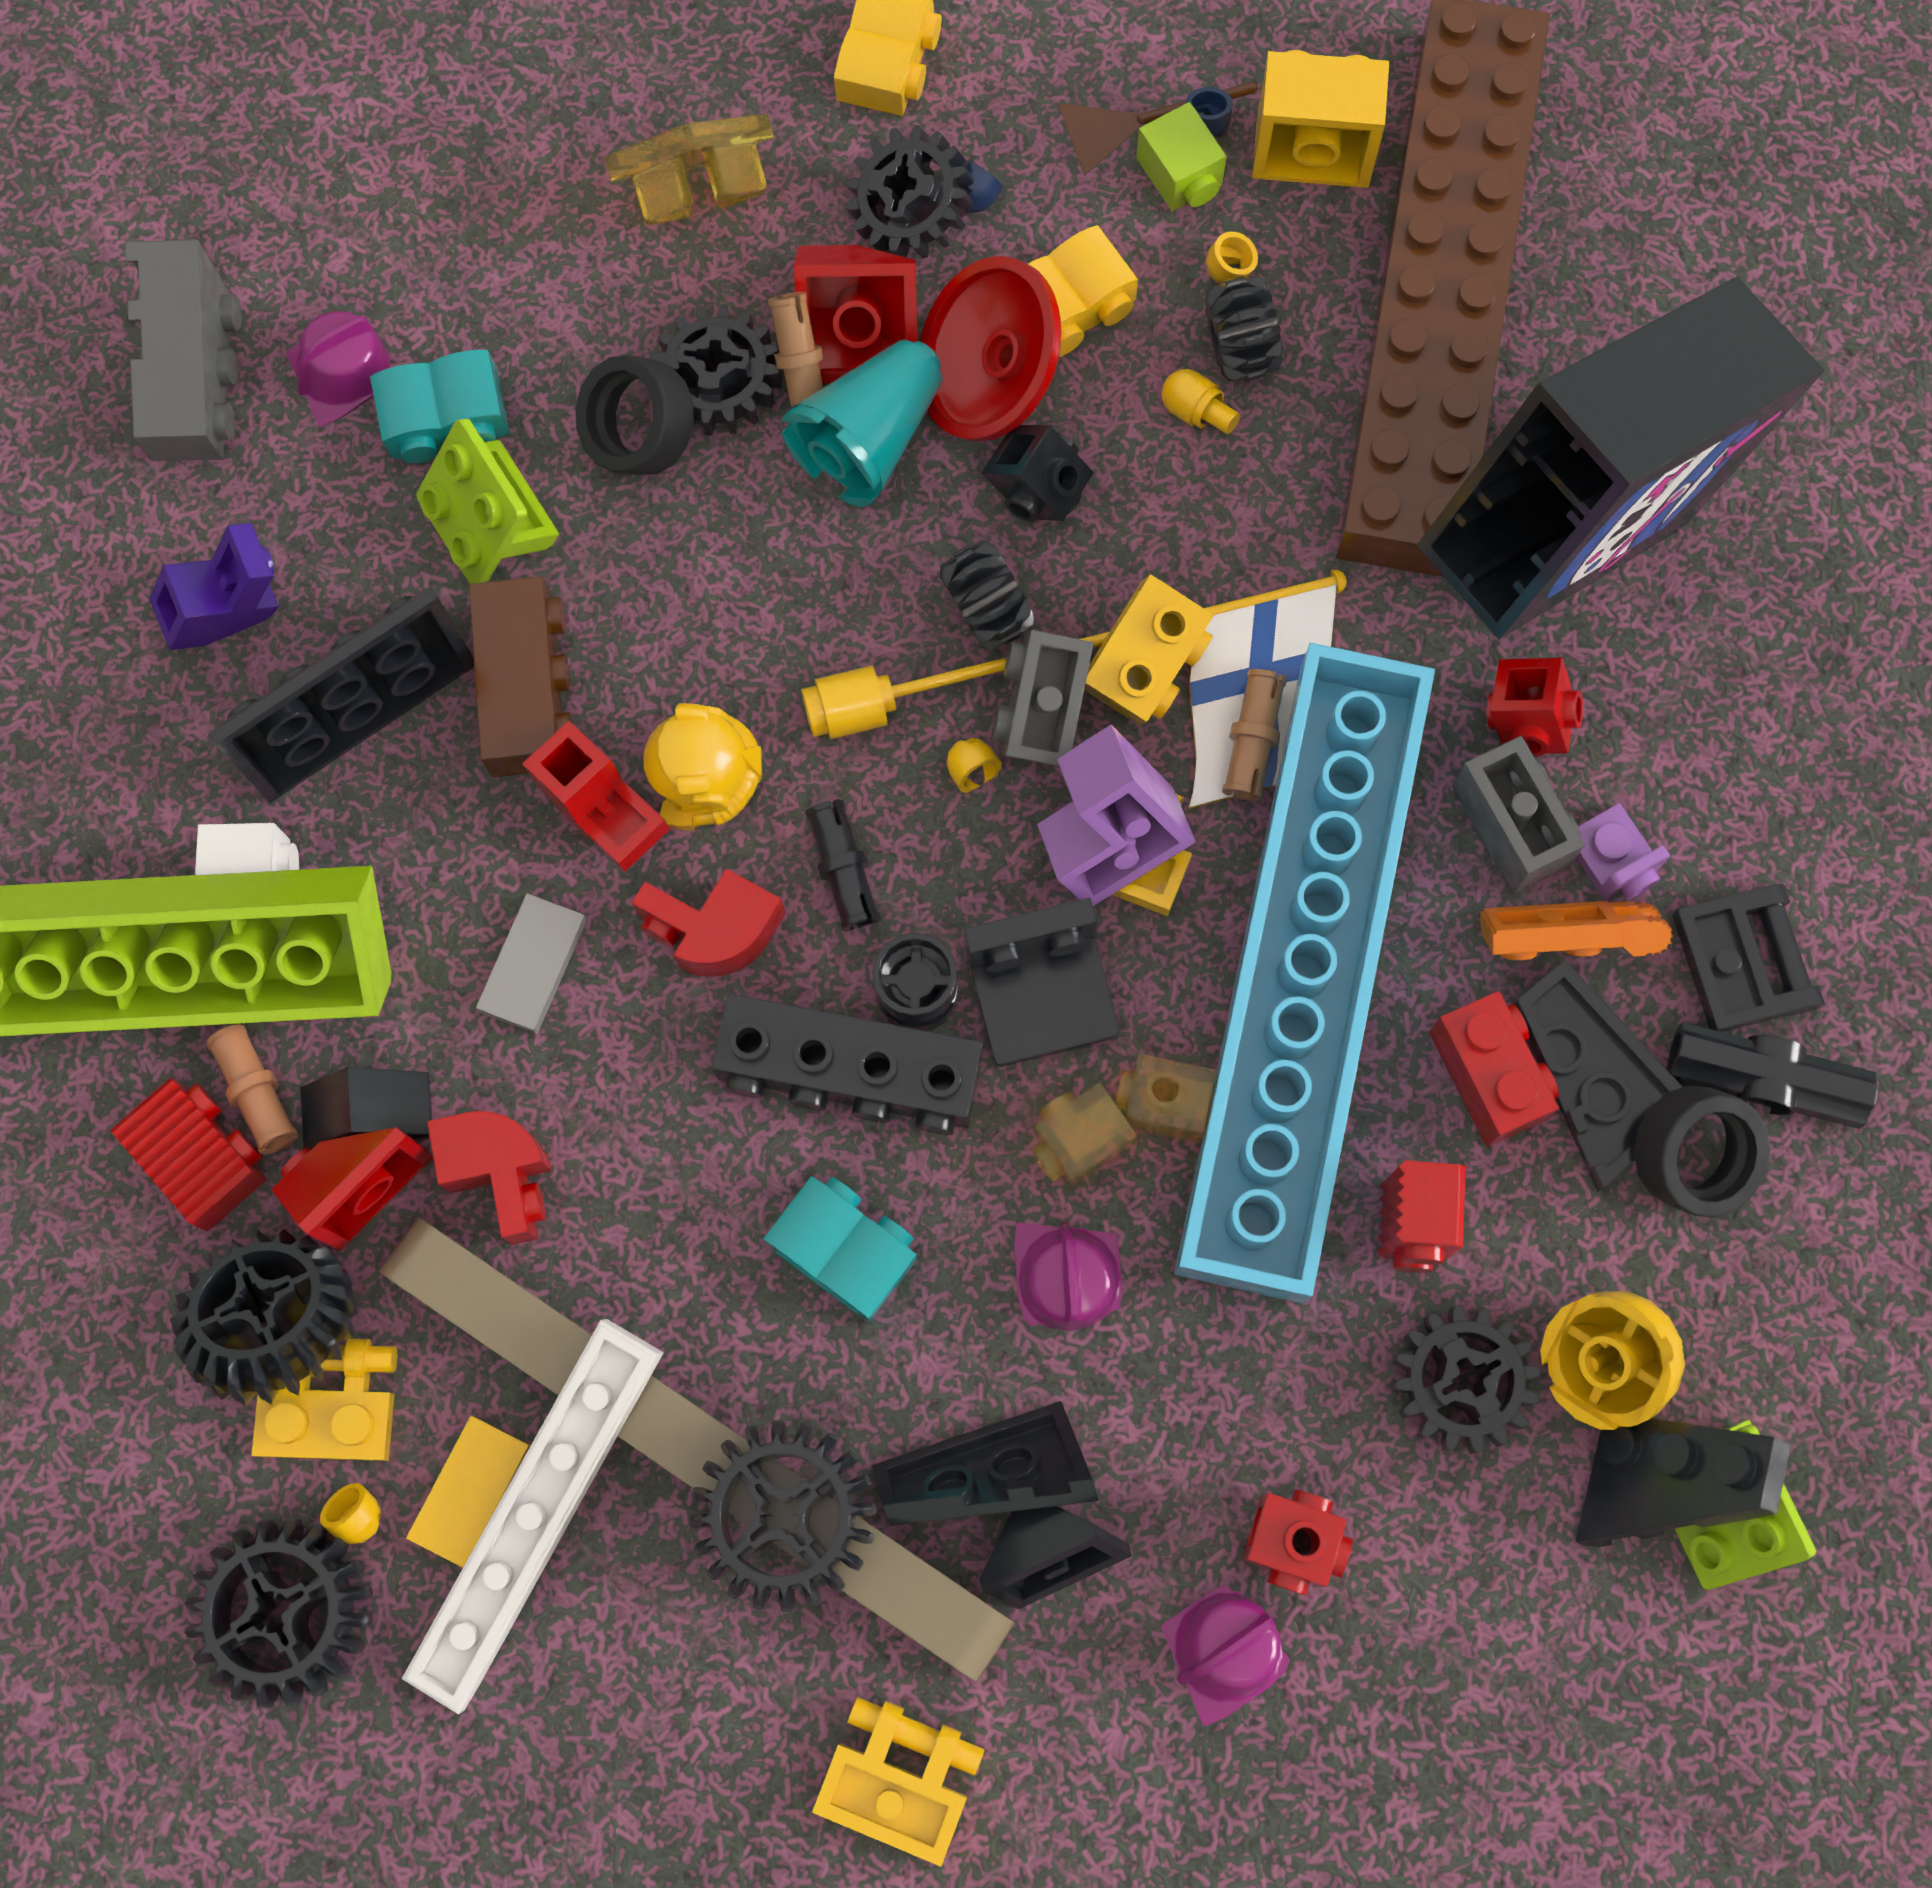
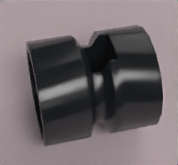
M917 932L899 935L884 945L876 956L872 975L878 1005L887 1021L893 1025L923 1031H933L944 1024L954 1012L959 995L955 959L947 946L931 935Z

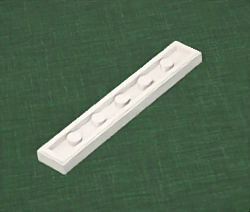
M600 1320L402 1679L457 1714L465 1710L664 1352L610 1320Z

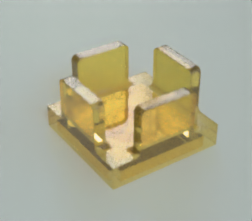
M768 114L693 122L678 126L604 158L611 181L632 180L645 223L647 225H656L692 217L691 205L693 204V198L685 171L702 166L706 167L716 205L720 209L735 206L763 195L767 184L756 145L774 138Z

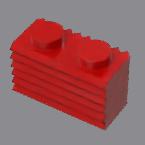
M169 1078L110 1129V1132L159 1187L160 1191L167 1196L168 1200L175 1205L185 1220L191 1225L208 1232L267 1180L265 1175L255 1165L263 1158V1155L259 1153L257 1147L240 1130L236 1129L229 1135L215 1119L223 1111L222 1108L200 1084L196 1082L188 1089V1087L173 1078Z
M1405 1160L1380 1185L1385 1193L1379 1200L1385 1206L1379 1211L1384 1219L1378 1226L1384 1232L1378 1237L1383 1246L1377 1252L1383 1258L1393 1259L1394 1270L1412 1273L1433 1272V1265L1444 1264L1446 1258H1449L1451 1254L1456 1253L1458 1249L1463 1247L1466 1166Z

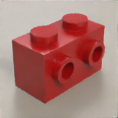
M1500 991L1441 1016L1429 1031L1486 1148L1546 1121L1560 1109L1555 1101L1559 1097V1090L1553 1074L1543 1062L1536 1063L1525 1042L1529 1039L1527 1024L1521 1012L1514 1004L1506 1005Z

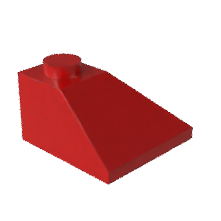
M860 245L798 246L794 261L795 292H806V304L814 343L821 346L824 358L818 362L823 384L832 383L900 340H908L913 343L918 342L916 260Z
M397 1127L321 1141L312 1150L304 1148L290 1158L281 1170L280 1175L283 1178L271 1190L297 1225L307 1235L341 1251L433 1159V1155Z

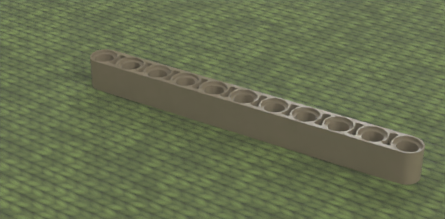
M417 1217L379 1270L386 1278L558 1396L592 1336L588 1331L542 1302L538 1297L492 1268L488 1263L445 1236L420 1217ZM653 1376L649 1378L618 1434L619 1438L692 1488L704 1487L711 1491L715 1490L719 1480L707 1475L702 1468L706 1461L719 1464L725 1470L732 1464V1461L723 1453L721 1444L726 1440H731L739 1447L743 1454L750 1450V1446L745 1438L708 1415L701 1408ZM775 1459L758 1465L763 1474L776 1487L782 1490L792 1489L805 1480ZM741 1480L732 1495L728 1512L747 1526H750L756 1514V1507L751 1494L747 1491L746 1485ZM762 1487L763 1494L771 1502L767 1513L773 1516L766 1517L768 1528L760 1534L762 1535L766 1531L771 1532L773 1529L780 1527L796 1534L805 1545L804 1538L796 1529L800 1519L793 1515L801 1514L798 1504L811 1491L800 1501L795 1499L793 1502L786 1504L771 1497ZM825 1494L811 1512L810 1528L819 1540L818 1543L827 1552L838 1530L840 1511L839 1502ZM856 1516L855 1528L866 1529L874 1533L875 1536L872 1544H862L852 1539L847 1551L858 1555L864 1561V1565L859 1571L849 1568L842 1561L834 1568L846 1584L842 1591L948 1664L978 1682L1015 1622L980 1600L976 1595L945 1574L927 1564L904 1546L867 1523V1521ZM784 1541L773 1542L798 1561L810 1567L803 1557L797 1554L788 1543Z

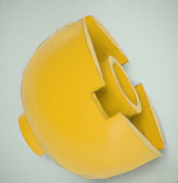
M1628 1291L1593 1292L1562 1307L1546 1326L1540 1349L1542 1365L1548 1364V1372L1554 1383L1549 1388L1555 1400L1576 1420L1600 1430H1615L1619 1427L1636 1426L1657 1415L1678 1391L1685 1368L1682 1340L1670 1317L1651 1300Z

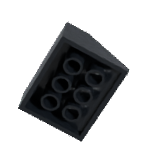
M431 587L426 588L415 596H406L392 603L386 609L382 618L362 631L355 630L343 635L335 642L330 652L312 664L301 665L290 670L283 676L280 685L259 699L247 700L237 705L228 714L227 720L216 726L208 735L224 755L271 803L474 668V658L436 593Z

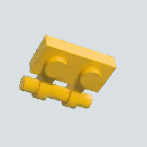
M350 1338L347 1340L346 1345H340L342 1348V1360H325L321 1367L323 1371H344V1391L310 1390L311 1376L309 1375L299 1381V1396L289 1392L285 1387V1389L278 1390L271 1405L265 1400H261L259 1395H257L251 1456L389 1461L395 1394L390 1392H369L370 1372H395L398 1359L396 1346H373L370 1339Z
M857 1697L847 1723L872 1733L865 1753L842 1743L838 1744L812 1813L941 1867L967 1799L966 1795L942 1786L949 1766L975 1776L985 1749L959 1739L962 1732L944 1724L939 1731L903 1716V1707L886 1700L883 1707ZM892 1742L930 1757L923 1777L885 1762Z

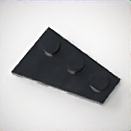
M1564 959L1518 998L1514 1005L1519 1009L1527 1024L1529 1031L1528 1040L1538 1062H1543L1555 1078L1559 1090V1097L1556 1098V1102L1598 1192L1635 1161L1634 1148L1637 1131L1649 1108L1666 1093L1682 1088V1086Z
M1061 1401L872 1465L881 1502L890 1526L1099 1501L1092 1476Z
M1655 1418L1632 1427L1601 1430L1576 1543L1584 1546L1604 1547L1612 1545V1540L1632 1536L1641 1539L1664 1535V1530L1697 1525L1706 1528L1776 1515L1791 1444L1770 1436Z

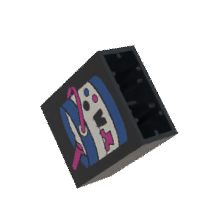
M1736 276L1540 381L1417 546L1499 640L1688 524L1825 370L1740 278Z

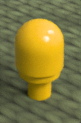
M1190 369L1177 370L1170 374L1163 383L1161 397L1165 408L1172 415L1191 427L1195 425L1203 429L1205 425L1201 423L1202 418L1228 435L1237 426L1241 414L1224 404V392L1219 390V386L1200 373Z

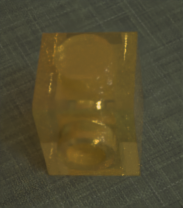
M1139 1054L1135 1072L1122 1070L1114 1108L1127 1110L1123 1127L1200 1143L1204 1134L1216 1070Z
M1098 1083L1076 1099L1071 1092H1066L1039 1111L1038 1114L1043 1121L1035 1125L1034 1134L1039 1144L1033 1147L1031 1151L1051 1181H1055L1062 1176L1071 1189L1133 1148L1138 1136L1103 1085Z

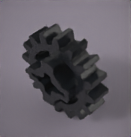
M914 125L909 139H906L897 127L892 128L890 131V143L886 146H883L875 138L872 139L870 146L874 155L869 160L856 156L853 161L862 171L860 178L847 179L845 186L857 196V198L851 199L845 204L846 210L857 219L853 225L854 229L864 239L869 238L868 243L875 250L886 252L890 248L892 254L906 257L909 248L912 247L922 259L927 258L929 252L928 243L933 240L946 248L949 245V241L945 231L949 227L963 230L965 227L964 222L957 215L958 210L973 207L974 203L969 194L962 190L974 183L973 176L966 167L962 166L966 161L955 145L949 147L950 143L942 133L936 131L929 138L919 125ZM931 162L940 167L943 181H938L934 177V171L930 168ZM876 205H881L885 208L884 215L889 220L888 225L880 221Z
M728 305L720 306L717 317H708L703 306L696 307L697 321L689 324L681 316L674 318L678 333L673 336L669 333L661 332L658 339L663 352L652 353L650 359H655L672 366L686 382L687 387L697 390L699 398L690 394L693 401L694 423L697 420L702 421L705 435L712 436L716 423H725L729 433L735 434L737 433V419L744 417L755 425L759 422L756 406L759 404L772 408L775 404L771 388L782 386L781 371L777 369L775 354L779 353L778 345L771 344L769 328L766 325L759 326L753 330L752 316L748 311H744L737 320L730 319ZM734 343L741 345L745 349H738Z
M1461 1305L1449 1309L1448 1324L1446 1325L1436 1313L1423 1318L1428 1335L1425 1336L1413 1329L1408 1331L1403 1338L1413 1349L1412 1354H1397L1393 1357L1392 1361L1400 1369L1406 1370V1378L1391 1384V1390L1397 1393H1408L1411 1401L1399 1411L1401 1417L1406 1418L1418 1414L1423 1422L1419 1426L1417 1436L1425 1439L1436 1431L1442 1433L1441 1450L1446 1452L1453 1451L1460 1438L1464 1439L1469 1454H1477L1483 1451V1435H1486L1496 1447L1509 1443L1504 1426L1507 1424L1509 1427L1517 1430L1525 1429L1529 1422L1519 1411L1520 1406H1532L1538 1404L1540 1396L1526 1389V1381L1540 1376L1541 1370L1533 1366H1524L1521 1359L1531 1350V1343L1527 1341L1513 1345L1508 1338L1513 1331L1514 1323L1508 1320L1495 1329L1489 1326L1490 1310L1486 1308L1478 1310L1473 1316L1472 1321H1467L1466 1314ZM1457 1335L1480 1339L1494 1350L1487 1354L1470 1349L1463 1338H1458ZM1432 1350V1355L1437 1362V1368L1433 1384L1424 1388L1422 1379L1423 1366L1429 1352ZM1456 1363L1463 1370H1469L1473 1367L1476 1370L1489 1365L1490 1369L1479 1375L1480 1379L1472 1385L1476 1396L1469 1389L1459 1392L1454 1390L1445 1395L1442 1393V1389L1453 1384L1452 1380L1460 1374ZM1507 1372L1508 1391L1501 1407L1496 1397V1391L1500 1375ZM1445 1405L1464 1410L1474 1425H1463L1453 1422L1436 1410Z

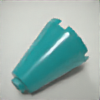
M900 340L791 407L781 421L788 422L789 425L781 433L793 458L814 479L823 470L847 489L838 496L846 503L858 507L871 505L881 494L942 385L943 377L940 371L941 363L938 356L929 346L922 342L913 343L908 340Z

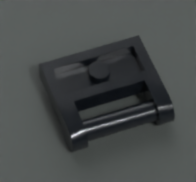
M1784 884L1769 885L1678 908L1672 914L1709 1029L1726 1032L1785 1016L1813 1011L1825 1006L1820 987L1811 985L1785 906L1790 904V900ZM1747 915H1760L1786 993L1774 996Z

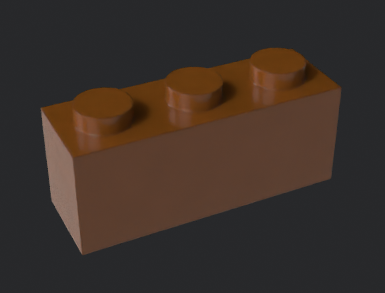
M543 576L469 584L481 761L492 778L528 774L522 763L566 722L570 721L573 724L571 713H562L560 692L570 691L571 679L566 654L557 655L556 634L566 633L564 604L561 596L552 597Z

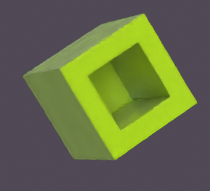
M1190 102L1139 128L1136 158L1172 212L1188 203L1191 207H1199L1210 201L1218 193L1223 183L1227 156Z

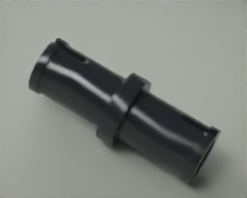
M836 799L832 802L833 807L830 801H825L807 809L805 814L810 822L822 860L817 866L822 880H828L841 920L842 931L848 932L854 929L853 925L857 924L858 928L880 921L881 916L876 909L864 871L869 865L864 851L857 849L845 812L844 801Z

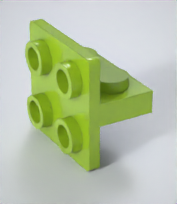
M470 419L456 420L416 496L424 515L432 522L448 548L453 562L461 569L469 584L488 582L501 559L546 550L554 544L559 536V532L500 440L484 442Z
M1749 1419L1725 1428V1430L1760 1435ZM1784 1483L1776 1515L1706 1528L1697 1525L1675 1528L1701 1586L1706 1590L1797 1564L1810 1559L1816 1554L1815 1546Z

